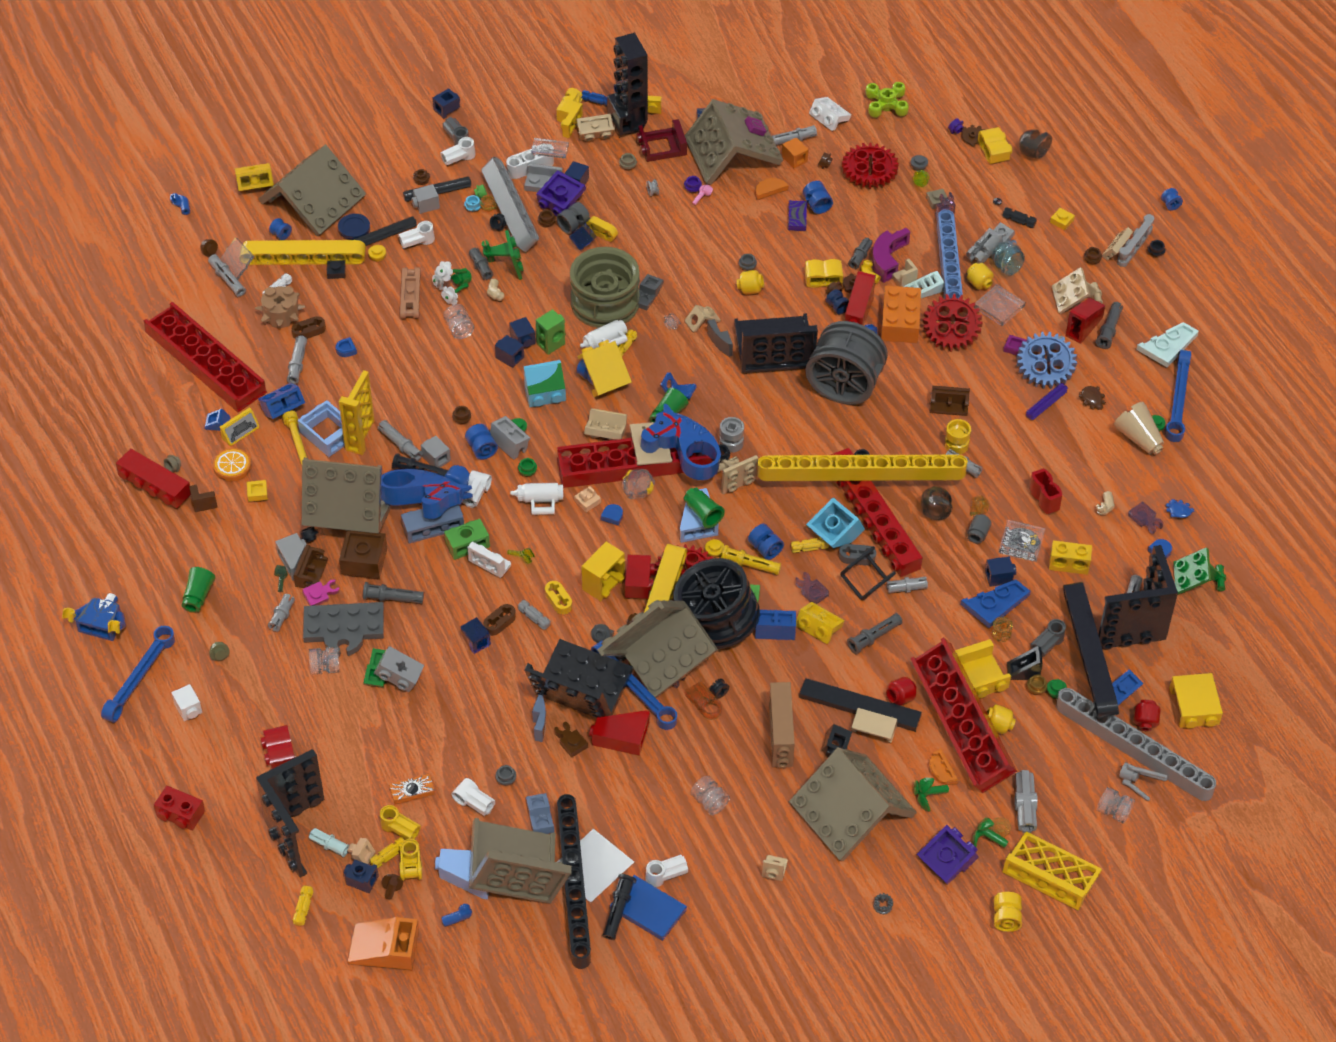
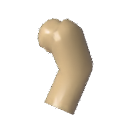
M491 279L487 294L494 300L502 301L505 295L497 288L499 282L497 279Z
M1110 491L1103 493L1104 502L1096 506L1097 512L1100 515H1107L1115 507L1113 494Z

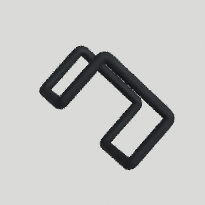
M874 546L869 548L840 573L844 581L862 601L896 574L893 571L886 576L869 556L875 549ZM866 557L883 577V580L862 596L845 576V573Z

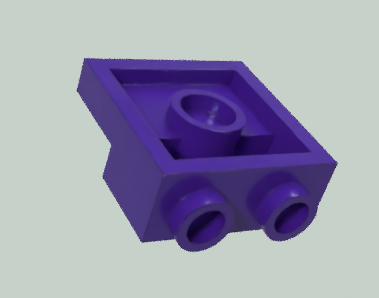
M557 170L536 193L538 205L543 209H551L555 216H557L560 212L576 203V200L586 190V186Z
M948 825L917 854L947 885L961 871L965 872L979 858L976 854L978 849L970 841L965 843L961 839L963 835L955 827L951 829Z

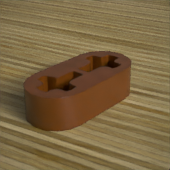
M317 316L295 323L291 328L293 338L296 339L298 336H304L308 339L324 333L326 330L325 320Z
M504 604L484 619V632L494 636L503 631L515 621V608L510 604Z

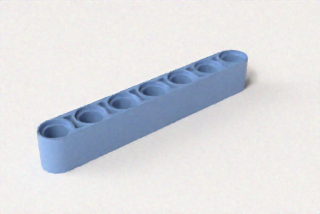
M945 209L938 213L937 221L941 275L944 281L943 295L945 299L946 294L949 295V298L956 294V298L959 299L963 293L955 219L953 212Z

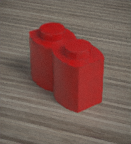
M1044 468L1032 472L1029 490L1032 496L1039 500L1040 508L1046 514L1060 510L1062 490L1053 482L1050 472Z
M287 725L263 730L264 737H261L263 750L267 749L268 753L264 754L267 766L271 765L273 769L295 758Z

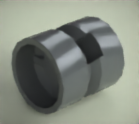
M580 202L574 203L556 216L559 227L566 234H571L590 219L588 210Z

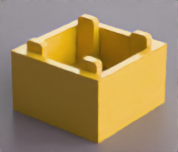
M605 542L581 566L582 590L599 601L607 598L610 595V591L619 582L622 583L625 580V553L610 543Z

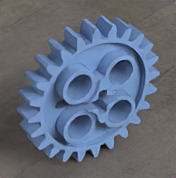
M1041 332L1040 337L1036 333L1033 339L1027 337V342L1023 341L1022 347H1019V354H1017L1016 358L1018 360L1017 366L1020 367L1019 373H1024L1023 379L1029 377V384L1034 381L1035 387L1042 384L1043 389L1046 385H1049L1050 389H1052L1053 384L1058 386L1060 381L1066 384L1067 378L1071 379L1077 365V361H1075L1077 354H1073L1075 348H1069L1071 342L1064 343L1065 337L1058 339V334L1052 337L1051 332L1048 333V336ZM1043 346L1046 347V359L1044 358V357H1045V351H1044ZM1052 349H1055V350H1057L1058 352H1057V353H1054V352H1052L1051 350H1052ZM1036 351V352H1039L1040 354H1039V355H1035V354H1033L1032 352ZM1047 362H1049L1048 369L1050 374L1047 373ZM1053 366H1059L1061 369H1056ZM1035 368H1041L1043 371H1037Z

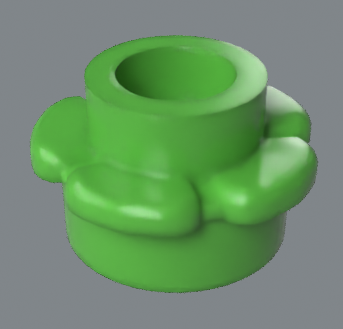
M484 184L476 185L477 188L474 189L475 195L484 201L483 199L488 198Z

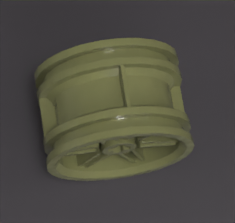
M596 247L581 253L575 258L570 269L571 307L574 315L581 322L595 328H600L615 320H622L624 323L629 322L638 312V303L640 301L638 288L640 273L636 260L627 252L614 247Z

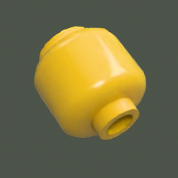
M974 263L967 270V280L976 289H987L993 284L994 273L985 264Z
M757 270L742 272L740 278L737 279L738 290L741 289L745 295L760 293L761 288H764L763 275L759 274Z
M994 705L992 708L989 707L986 712L997 733L1005 734L1008 729H1013L1016 719L1013 718L1012 710L1000 705Z

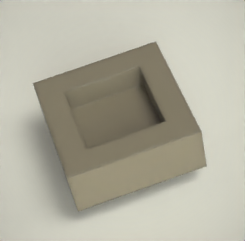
M944 189L926 193V198L932 209L949 206V199Z

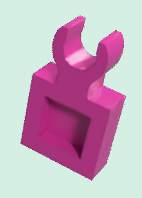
M330 580L325 586L321 582H317L302 589V593L309 606L329 601V594H337L339 587L336 589L330 588L331 585L335 584V580Z

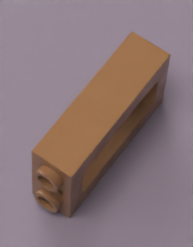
M791 682L770 683L769 696L772 767H793L795 742Z

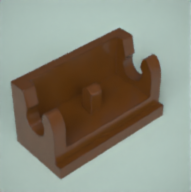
M932 385L930 413L967 416L970 388Z
M305 545L293 574L295 587L306 588L320 582L328 562V557L323 556L325 552L323 549Z

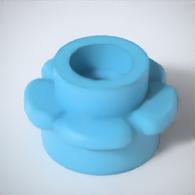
M471 195L466 198L464 206L468 211L474 212L481 208L482 202L479 197Z

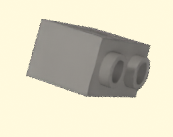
M389 646L383 653L374 674L378 675L382 680L395 684L399 689L410 692L415 686L424 665Z

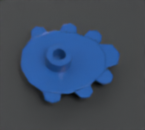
M1171 499L1166 504V507H1169L1166 511L1171 513V517H1188L1194 512V509L1189 507V503L1184 504L1182 500L1177 502L1175 499Z

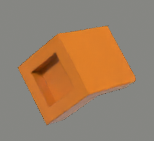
M798 138L782 144V157L793 169L808 162L809 150Z

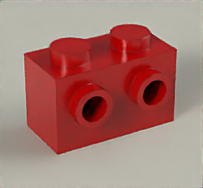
M627 554L625 598L649 599V591L652 590L654 579H650V575H654L655 563H651V555Z
M167 785L154 803L156 816L163 821L168 820L182 829L187 828L192 831L205 813L203 800Z

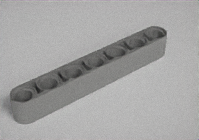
M492 157L481 169L501 213L504 215L517 246L527 252L539 240V236L503 162L497 157Z

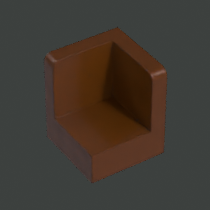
M197 485L189 486L195 512L218 508L214 491L199 494Z

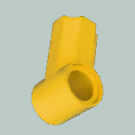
M387 805L380 811V824L384 831L394 832L405 839L415 840L418 836L421 825L400 814L395 806Z

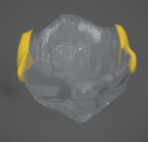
M646 469L629 470L622 478V488L629 499L644 498L653 491L655 480Z

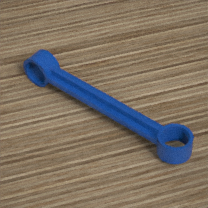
M1180 350L1171 421L1168 422L1165 430V437L1171 442L1181 441L1185 432L1182 417L1191 359V351ZM1170 429H1177V430H1179L1181 433H1179V434H1174V433L1170 432L1169 430H1170Z
M160 626L155 629L153 634L155 641L113 700L109 699L104 704L101 711L103 719L115 723L120 718L123 705L161 651L170 648L175 643L174 632L171 627ZM161 635H170L166 640L158 639Z
M603 641L591 647V651L599 653L597 649L602 646L601 643ZM607 656L609 658L617 660L615 656ZM631 674L626 686L657 716V725L661 729H673L677 724L676 710L670 706H663ZM668 714L674 719L670 722H665L660 717Z

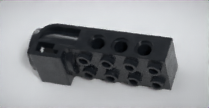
M634 32L616 37L615 45L613 46L615 53L613 61L616 68L614 78L616 84H614L615 93L607 96V113L611 114L612 122L619 135L638 133L639 126L642 125L644 128L648 120V55ZM624 119L628 122V125L623 126Z

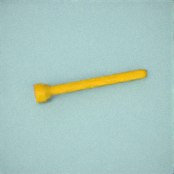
M288 411L282 416L283 422L290 428L302 465V460L304 457L307 458L297 428L299 419L295 411Z

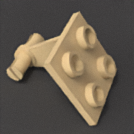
M1081 267L1052 285L1060 314L1087 297H1091L1103 304L1102 292L1098 288V283L1093 282L1089 284Z
M757 455L742 462H739L736 456L729 460L724 459L721 461L718 472L723 471L722 494L733 492L737 488L745 484L749 485L756 480Z

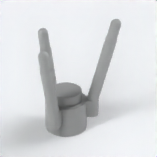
M1125 762L1119 774V777L1124 779L1122 784L1129 786L1147 801L1150 798L1131 782H1136L1140 774L1167 781V775L1139 768Z

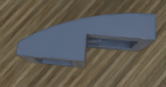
M538 695L532 710L533 722L536 723L534 738L535 741L543 742L546 730V708L543 696Z
M547 794L527 796L526 802L532 830L545 834L554 833V824Z

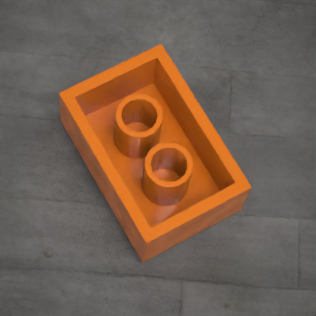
M885 285L881 339L883 341L918 343L921 288Z

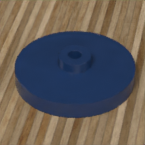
M348 214L340 219L338 231L344 238L353 240L369 233L370 222L362 214Z

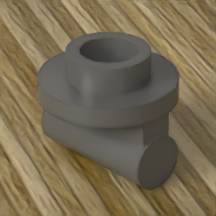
M597 624L593 627L591 636L598 643L608 637L613 638L614 630L609 629L604 624Z

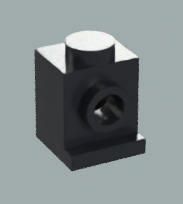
M833 724L827 730L822 751L826 752V756L829 757L837 748L847 749L852 732Z

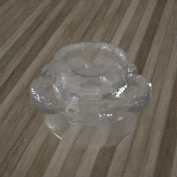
M670 313L664 316V324L668 329H678L681 323L675 314Z

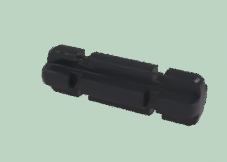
M1006 207L1003 211V217L1007 219L1011 218V220L1023 225L1026 223L1031 228H1034L1037 219L1035 217H1028L1027 214L1016 210L1013 211L1009 207Z

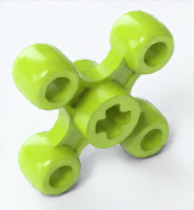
M895 82L892 89L884 88L880 90L877 84L869 83L866 86V96L869 99L876 98L878 100L870 103L869 115L877 118L882 114V110L891 111L892 109L895 110L898 116L907 115L908 103L904 100L898 101L896 99L904 96L905 84Z

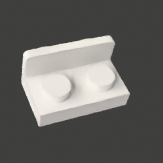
M828 97L815 99L809 112L811 116L831 131L836 129L838 123L849 121L851 117L849 112Z
M471 542L468 546L469 561L500 578L511 567L510 561L497 553L487 550L483 545Z

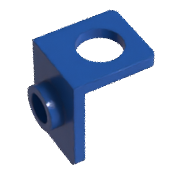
M670 372L665 375L661 382V387L665 393L668 389L667 381L670 380L671 388L682 392L687 399L691 398L697 387L696 384L678 385Z

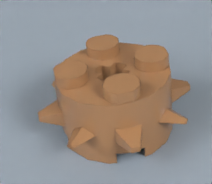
M290 286L268 287L265 289V293L261 298V306L255 307L256 310L263 311L261 322H269L272 327L284 328L290 326L291 322L299 320V309L306 306L298 304V297L300 295L298 292L295 293L294 289Z

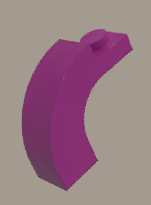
M907 228L896 231L894 234L887 230L874 243L872 267L874 273L881 276L880 281L882 283L891 280L892 274L898 272L899 263L890 254L909 244L910 231Z

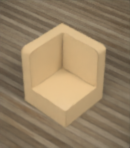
M906 259L905 269L893 273L892 280L897 286L904 287L917 280L918 269L910 259Z

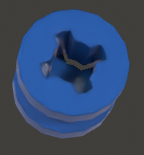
M1169 188L1161 195V199L1166 203L1165 205L1168 210H1176L1183 203V199L1178 195V191L1175 188Z
M281 218L273 220L269 227V232L272 235H277V238L280 240L287 239L292 231V227L288 223H284Z

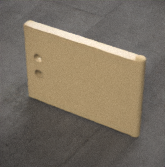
M655 422L630 424L637 465L670 463L673 461L669 448H659L656 452L646 453L640 447L642 431Z

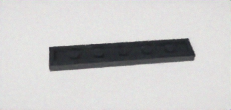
M805 678L799 694V698L856 714L857 709L860 708L896 718L897 727L914 732L917 730L922 715L921 711Z

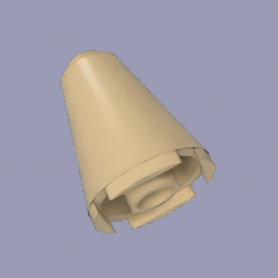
M1144 402L1131 406L1132 410L1128 413L1127 411L1123 412L1116 419L1114 426L1148 454L1156 455L1163 450L1164 441L1147 405Z

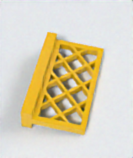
M364 370L349 397L341 396L339 400L345 450L363 455L366 450L364 439L375 421L369 372Z
M1026 831L1013 852L1007 856L1002 872L1079 911L1083 900L1099 877L1102 869ZM1026 840L1034 843L1036 847L1027 848ZM1044 851L1053 852L1055 857L1046 858ZM1039 852L1041 859L1032 860L1030 854ZM1025 854L1027 861H1024L1016 856ZM1069 860L1073 862L1074 866L1065 867L1063 861ZM1058 862L1060 868L1051 869L1049 863ZM1044 864L1046 870H1042L1035 865ZM1082 870H1089L1094 875L1084 877ZM1077 871L1080 878L1070 879L1068 872ZM1063 873L1066 880H1062L1054 875ZM1082 883L1084 886V890L1074 886L1073 884Z

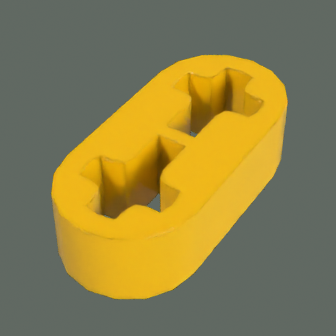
M592 216L586 222V228L589 232L608 242H612L618 236V231L612 224L598 217Z
M548 582L545 585L546 598L557 613L562 615L568 614L572 610L570 596L560 582Z

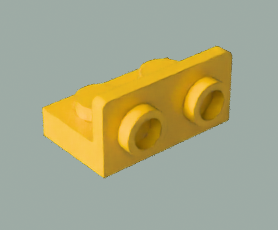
M810 602L800 609L796 620V627L828 644L833 633L842 628L845 620Z

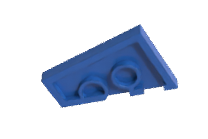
M1013 580L997 586L995 590L987 593H978L976 597L971 599H962L960 605L990 628L1029 597L1030 590L1018 580Z

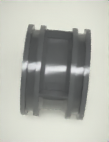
M849 321L831 323L822 331L817 347L807 362L805 369L806 377L811 386L829 400L842 404L862 403L871 396L876 386L877 378L886 364L888 358L886 345L874 331L861 324Z

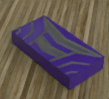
M789 200L788 230L806 231L807 201Z

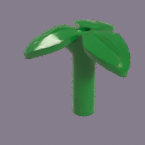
M923 778L920 782L917 780L914 782V795L918 794L917 801L927 812L931 811L926 799L927 795L949 792L948 785L932 786L934 778Z
M987 817L979 823L973 835V845L977 847V841L980 836H986L1003 848L1007 846L1009 841L989 829L994 825V822Z

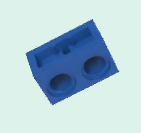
M292 383L258 399L264 415L271 419L305 403L299 386Z

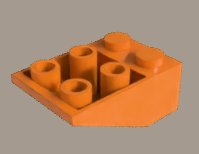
M394 917L355 924L348 964L413 970L419 937L418 919Z

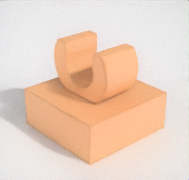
M589 486L575 495L574 501L585 512H588L601 503V498Z
M360 838L357 844H350L347 852L352 853V859L369 864V859L374 855L375 850L368 839Z

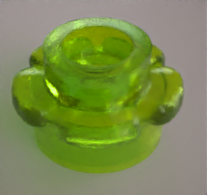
M924 170L916 171L913 176L914 183L919 187L926 186L929 181V174Z

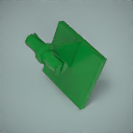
M508 230L505 231L506 243L492 247L487 240L481 243L483 254L487 257L488 262H491V260L493 262L495 260L494 256H511L519 280L523 279L521 274L524 271L521 261H518L521 255L519 249L515 248L517 244L514 236L511 237Z
M1207 547L1174 561L1175 586L1178 595L1211 580L1217 582L1218 591L1226 589L1224 566L1218 564L1214 568L1210 564L1209 549Z

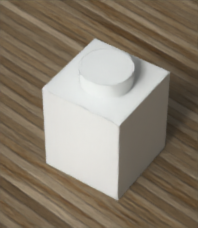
M190 684L171 692L174 705L183 721L193 719L202 714L200 701Z

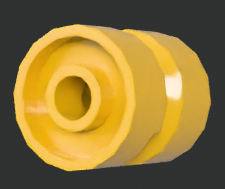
M955 419L948 423L944 443L947 451L952 449L960 455L968 450L971 435V426L968 422L962 419Z
M1001 892L995 895L994 911L996 913L994 914V926L996 929L1004 932H1013L1022 927V898L1019 894Z

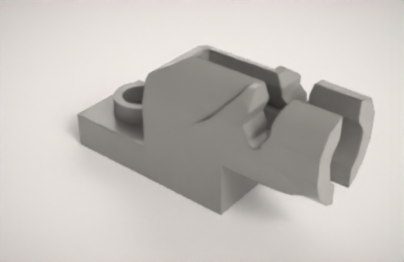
M1001 222L994 230L989 228L975 242L974 246L966 252L967 258L971 262L976 259V263H984L988 258L994 259L993 255L995 257L1015 235V231Z

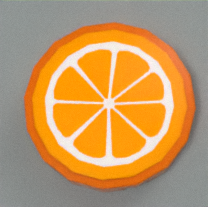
M229 448L219 452L213 461V469L216 476L229 482L245 478L252 468L248 453L238 448Z

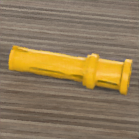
M725 545L721 558L732 560L740 566L745 565L776 575L779 574L781 563L746 554L745 550H735L729 548L728 545Z

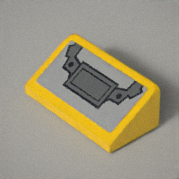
M249 407L220 426L222 440L229 446H232L257 430L259 423Z

